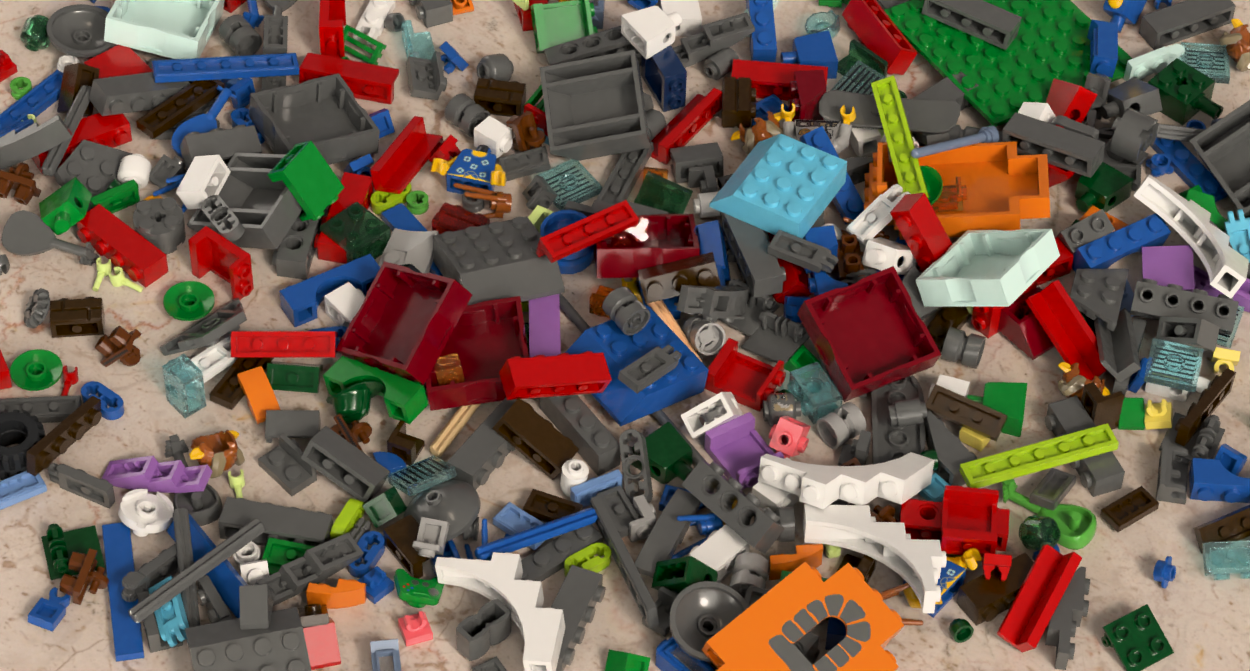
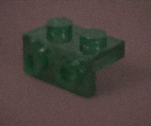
M648 171L634 203L667 211L668 214H684L693 191Z

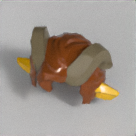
M1233 18L1231 22L1234 28L1230 31V34L1224 32L1222 37L1219 38V43L1221 46L1227 45L1228 55L1238 62L1236 68L1244 72L1250 70V33L1246 28L1248 24L1243 25L1239 19Z
M767 111L768 120L765 121L760 117L754 118L756 125L747 130L740 123L739 130L732 134L731 141L741 139L742 143H745L742 146V150L749 154L758 142L783 134V128H780L779 123L783 119L780 114L781 112L773 114L771 111Z
M1060 362L1058 364L1064 372L1062 380L1058 381V389L1067 398L1077 396L1081 402L1084 385L1094 382L1102 395H1110L1109 390L1105 386L1104 379L1100 380L1098 376H1094V380L1091 381L1079 375V363L1070 365L1066 362Z
M226 430L225 433L220 431L209 436H199L192 440V450L189 456L192 460L196 459L199 465L208 464L213 471L210 478L220 477L223 471L232 468L234 464L240 466L245 462L243 453L236 442L239 433L234 430Z

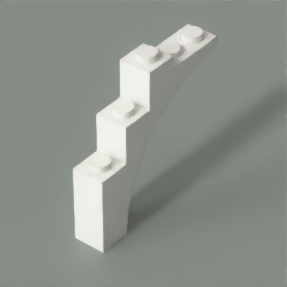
M1148 174L1135 191L1134 197L1157 213L1185 239L1206 267L1210 278V285L1229 298H1232L1247 279L1249 260L1228 246L1230 236L1209 222L1210 212L1191 199L1190 201L1186 200Z
M910 452L900 458L872 465L825 466L802 463L765 454L761 456L758 481L799 495V501L821 509L826 508L837 499L855 505H866L876 497L902 505L931 484L934 460Z
M804 504L803 535L805 543L827 544L847 548L884 563L911 586L919 599L922 612L934 613L935 602H940L941 597L940 585H937L938 579H940L941 568L946 567V551H941L940 540L911 539V535L906 534L904 523L876 522L875 516L870 514L869 505H829L821 509Z
M493 552L491 561L437 557L435 569L438 583L460 586L478 592L490 600L499 599L511 610V618L519 627L525 641L523 655L525 671H556L565 632L563 609L542 608L544 602L541 581L521 580L523 569L520 554Z

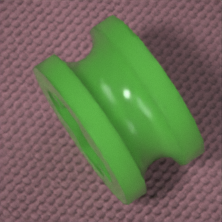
M26 77L13 79L10 83L12 97L19 100L31 91L32 84L30 79Z
M416 190L407 195V209L412 214L421 215L427 212L429 203L428 195L425 192Z

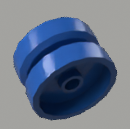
M574 210L554 212L542 222L540 234L542 237L587 216ZM594 244L558 260L561 274H575L582 272L590 266L594 259Z

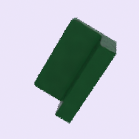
M276 361L267 363V378L273 390L319 393L320 372L323 371V365Z

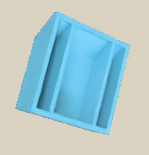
M779 134L757 143L713 198L709 207L773 235H776L778 230L803 239L845 184L847 161L786 135Z

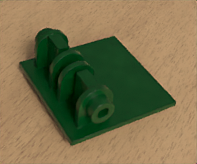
M51 524L46 531L47 536L41 537L51 580L62 578L64 574L78 575L80 572L69 569L68 564L73 552L87 554L89 548L97 550L95 559L98 561L95 571L98 567L105 568L95 525L63 532V529L58 524Z
M1148 604L1102 627L1105 632L1101 638L1103 645L1114 648L1126 671H1141L1174 653Z

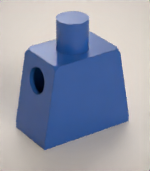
M829 31L796 37L793 39L792 51L781 52V63L828 67L827 79L837 78L838 59Z

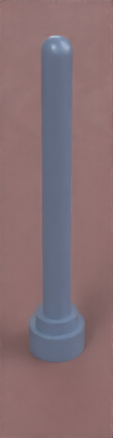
M993 125L985 126L977 134L915 148L911 151V156L916 159L973 144L998 142L1000 137L999 131Z

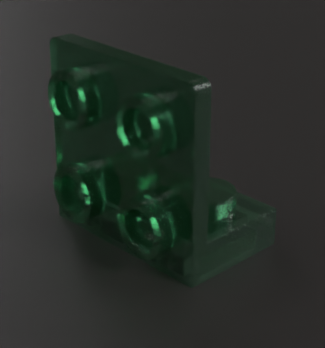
M358 202L353 203L320 226V230L346 251L347 263L371 254L374 259L378 258L383 254L391 237L390 227Z

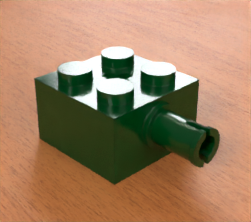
M1178 58L1148 81V84L1159 89L1163 109L1160 112L1182 126L1199 111H1202L1214 120L1219 118L1223 112V106L1211 100L1215 80Z

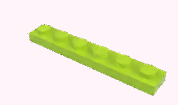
M893 75L872 82V90L898 184L903 189L902 194L903 192H909L910 194L925 193L927 198H929L919 160L911 156V151L915 149L896 79Z
M1107 423L960 464L959 471L967 487L981 488L1118 449L1119 442Z

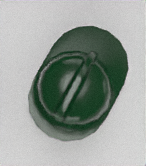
M379 381L357 383L338 394L328 397L326 401L333 404L335 414L338 415L340 413L348 425L368 415L371 398L382 392L384 386Z

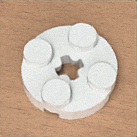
M135 489L123 496L118 515L127 527L133 529L135 535L144 537L148 534L159 533L168 529L172 523L174 506L171 500L162 493L157 492L154 495L149 494L148 489Z

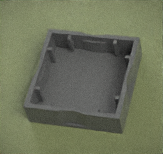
M339 73L307 80L297 85L281 86L250 93L249 117L274 154H287L295 144L310 140L328 165L378 153L380 130L366 110L357 103L353 92Z

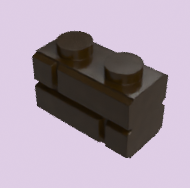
M724 77L722 83L723 128H734L735 126L739 128L740 123L744 128H749L751 119L756 118V104H751V102H756V88H751L750 78L739 77L736 79L735 77Z
M478 78L474 101L489 111L491 115L521 116L526 102V84L517 81L508 82L493 78Z
M62 298L50 301L52 338L104 335V307L102 298Z

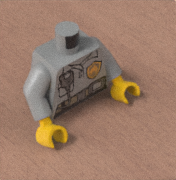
M783 103L780 113L781 117L785 119V122H783V135L800 141L799 138L802 135L823 126L837 154H839L849 145L852 129L850 122H853L856 118L855 108L853 106L852 112L845 114V105L841 107L840 113L843 124H841V121L795 119V122H793L795 104L792 103V111L786 112Z

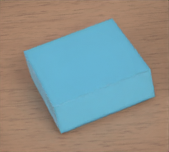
M933 473L931 484L918 494L927 501L942 502L945 486L950 484L937 473Z

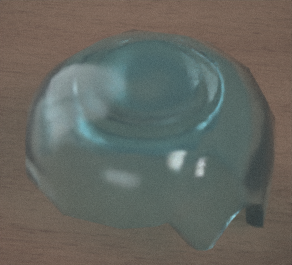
M830 10L828 13L818 12L812 14L805 24L807 35L829 31L831 38H835L840 31L839 15H835L833 10Z

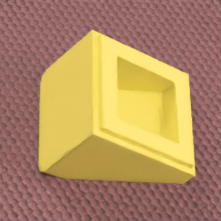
M962 427L959 431L960 441L980 452L991 440L965 427Z

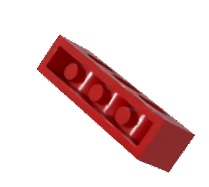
M909 499L901 505L899 522L905 524L906 534H910L911 539L938 540L941 538L942 502ZM997 508L996 533H998L996 551L1006 552L1009 536V509Z

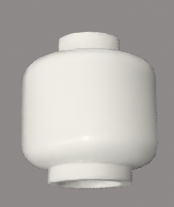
M141 154L127 155L121 159L117 179L122 184L134 179L138 184V189H143L148 185L152 165Z

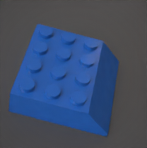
M648 305L645 307L650 311V320L638 333L626 335L619 329L615 321L609 320L586 329L565 352L569 355L581 354L586 351L604 353L612 380L603 393H591V395L620 427L704 392L709 369ZM667 345H671L674 351L677 350L682 354L675 369L639 393H635L618 379L619 371L657 346L664 348Z

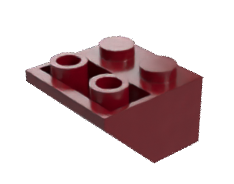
M823 70L794 71V81H790L789 85L792 99H788L789 112L792 111V103L795 104V116L792 118V121L795 122V119L823 120L819 113V101L826 92Z
M1039 286L1015 300L1009 307L1001 309L998 330L1032 360L1055 347L1025 301L1028 297L1042 291Z

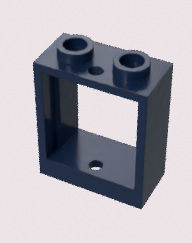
M669 45L648 59L642 56L641 76L662 111L667 112L684 107L686 103L687 71L672 46Z

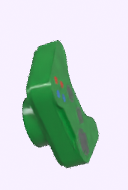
M397 569L394 575L399 598L406 601L410 606L422 608L426 605L434 606L439 603L444 584L438 583L437 576L432 580L413 578L404 569Z

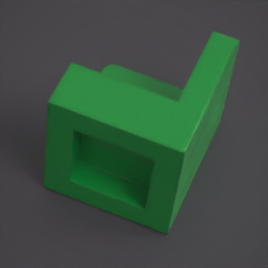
M609 649L605 671H648L651 658Z

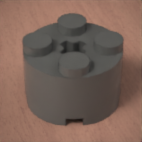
M1127 108L1122 118L1117 117L1112 125V130L1115 132L1113 138L1107 144L1106 151L1132 163L1142 164L1149 154L1145 151L1149 145L1153 147L1159 131L1158 120L1134 109Z
M172 197L148 201L142 200L137 203L133 214L134 230L165 254L176 251L177 246L181 242L183 244L186 239L183 211L176 200Z

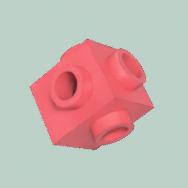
M789 416L780 417L778 424H774L769 433V439H771L769 447L775 449V453L781 451L784 454V458L800 455L808 445L809 439L806 437L811 426Z

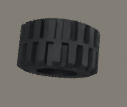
M6 410L0 414V480L27 471V451L45 437L42 422H39L35 415L30 416L29 412L24 411L20 413L19 410L8 412ZM12 444H19V445L13 446V447H6V446H9V445H12Z

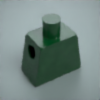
M1102 162L1091 178L1082 175L1078 180L1075 198L1077 199L1076 206L1082 212H1087L1092 206L1108 212L1130 197L1134 179Z
M667 422L645 438L650 475L662 484H667L676 477L684 482L693 470L690 467L692 465L693 451L673 425ZM633 446L632 448H633V453H634V455H639V456H640V453L638 454V453H636V452L634 451V446ZM634 461L631 464L640 471L642 470V463L640 461Z
M692 556L658 561L651 588L659 590L663 586L679 594L686 587L694 583L703 581L717 582L718 573Z

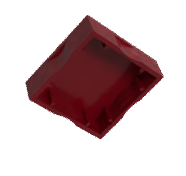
M694 214L637 215L639 218L637 225L594 244L597 278H639L638 270L700 255L698 236L695 234Z
M384 261L366 294L361 308L349 324L336 351L344 357L424 385L472 294L455 279L432 273H418L408 267Z
M894 266L864 277L850 286L836 288L807 299L803 302L797 313L844 402L931 368L941 356L925 323L917 315L912 305L911 297Z
M520 296L488 300L466 306L426 380L430 411L503 401L506 398L499 371L506 360L511 357L529 358Z

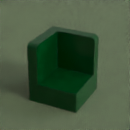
M394 486L362 505L375 528L406 511L407 508Z

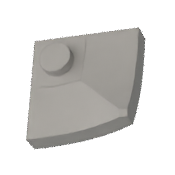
M394 228L378 265L381 268L384 261L397 265L412 264L420 272L429 273L433 262V236L439 235V232L435 230L408 231Z

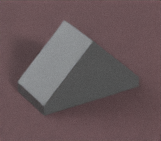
M268 584L239 586L241 630L269 628L275 593Z

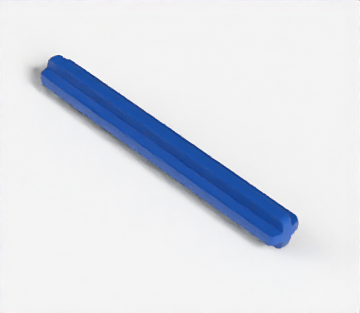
M588 508L478 546L474 553L477 559L490 560L493 552L510 553L593 524L598 519L594 508Z

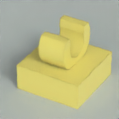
M1216 347L1211 357V362H1215L1213 367L1214 374L1218 373L1219 366L1225 365L1228 369L1234 371V366H1237L1241 351Z
M1162 399V403H1152L1151 400H1148L1147 404H1145L1146 430L1172 428V403L1167 402L1166 399Z

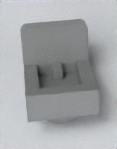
M642 494L633 497V507L640 519L629 523V539L631 542L647 539L656 524L655 508L652 503L648 504Z
M421 517L417 540L413 541L412 545L416 551H419L418 555L427 558H434L435 554L443 556L450 525L449 522Z

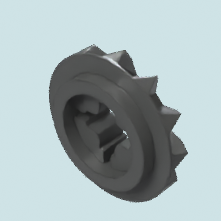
M40 288L34 291L33 296H30L24 312V323H26L27 327L34 329L46 318L50 307L48 290Z

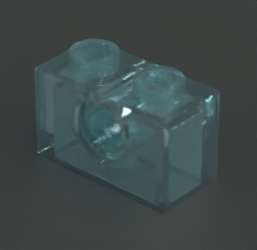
M185 354L170 360L162 366L167 401L185 419L206 407L203 373Z
M818 362L790 372L787 389L794 395L797 401H800L803 415L808 416L813 424H816L820 418L828 413H834V410L842 405L843 397Z

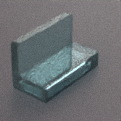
M411 20L401 21L402 40L407 59L410 56L431 60L435 50L430 32L414 33Z

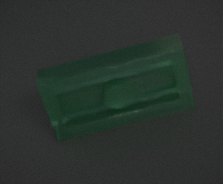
M853 39L850 42L849 55L838 62L837 72L848 78L861 65L849 79L852 81L863 68H866L853 82L857 84L868 71H871L858 87H861L874 73L875 75L862 88L865 91L878 76L880 77L878 80L887 78L888 62ZM872 86L867 91V93H870L872 91Z

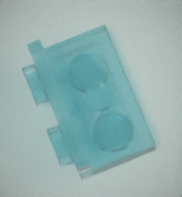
M1250 540L1202 544L1205 576H1213L1214 581L1229 580L1230 575L1240 574V579H1250Z

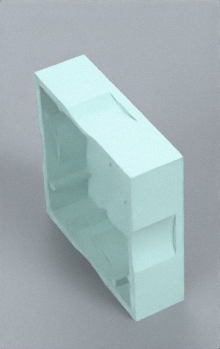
M116 0L106 17L104 41L172 59L200 58L223 14L224 0Z
M1020 229L1011 231L967 230L949 247L942 257L933 262L915 281L924 307H1009L1060 256L1052 229Z

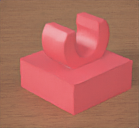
M419 611L417 614L405 615L398 619V626L406 647L433 639V632L425 612Z

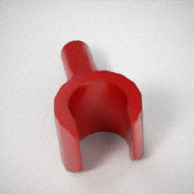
M65 365L62 370L64 387L61 396H68L71 385L76 384L79 380L78 368L75 367L73 372H68L67 365Z

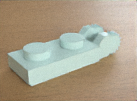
M1176 43L1128 60L1123 79L1128 81L1135 77L1142 80L1155 72L1159 73L1176 58L1182 61L1180 56L1185 52L1184 46Z

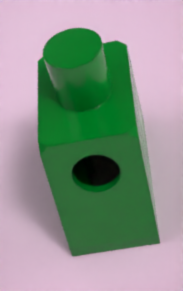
M76 177L39 203L42 221L56 235H61L85 217L92 193Z
M988 382L985 384L983 396L968 394L967 398L1008 416L1001 433L1015 437L1021 436L1027 383Z

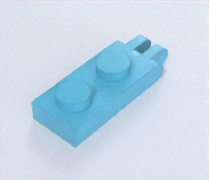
M1243 209L1237 210V220L1234 218L1233 211H1228V221L1224 222L1226 234L1230 236L1229 242L1232 248L1247 258L1250 263V218L1244 217Z
M170 575L148 589L149 594L156 591L173 577ZM178 594L154 612L160 636L164 641L168 642L170 647L178 644L176 637L180 642L186 640L185 628H189L181 594Z

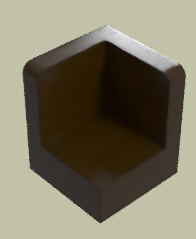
M402 420L399 421L387 440V452L399 456L409 466L414 464L425 446L424 440L406 434V422Z

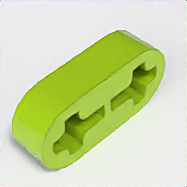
M411 183L408 184L401 194L382 191L374 192L370 198L373 213L381 215L382 212L400 203H406L407 195L412 192Z
M354 498L348 500L332 526L330 532L331 540L350 532L355 527L356 521L364 515L365 509L362 505L365 502Z
M594 543L570 555L564 562L565 577L572 565L596 573L606 569L611 563L610 547L604 543Z

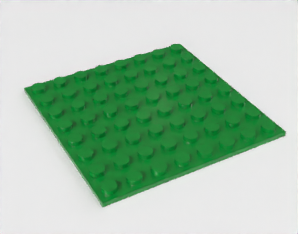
M910 0L884 10L910 44L944 78L948 77L964 93V98L995 127L1007 123L1015 112L1018 113L1023 102L1046 103L1054 78L1082 87L1085 86L1086 78L1090 71V40L1087 38L1091 19L1071 0H983L1022 17L1018 35L1007 50L922 14L925 0ZM1119 45L1118 61L1113 78L1109 77V79H1112L1111 82L1124 78L1127 62L1133 59ZM962 72L966 76L962 78L960 84L952 74L955 75Z

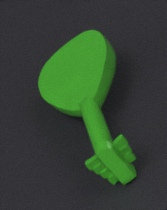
M1014 479L1002 481L1003 502L1006 503L1009 499L1037 514L1039 521H1047L1043 522L1045 523L1044 526H1046L1044 529L1049 533L1050 537V531H1055L1054 541L1068 549L1078 550L1084 548L1093 539L1097 529V520L1090 510L1072 504H1059L1053 511L1030 503V498L1016 492L1015 490L1018 485H1016ZM1048 519H1052L1054 526L1049 524Z

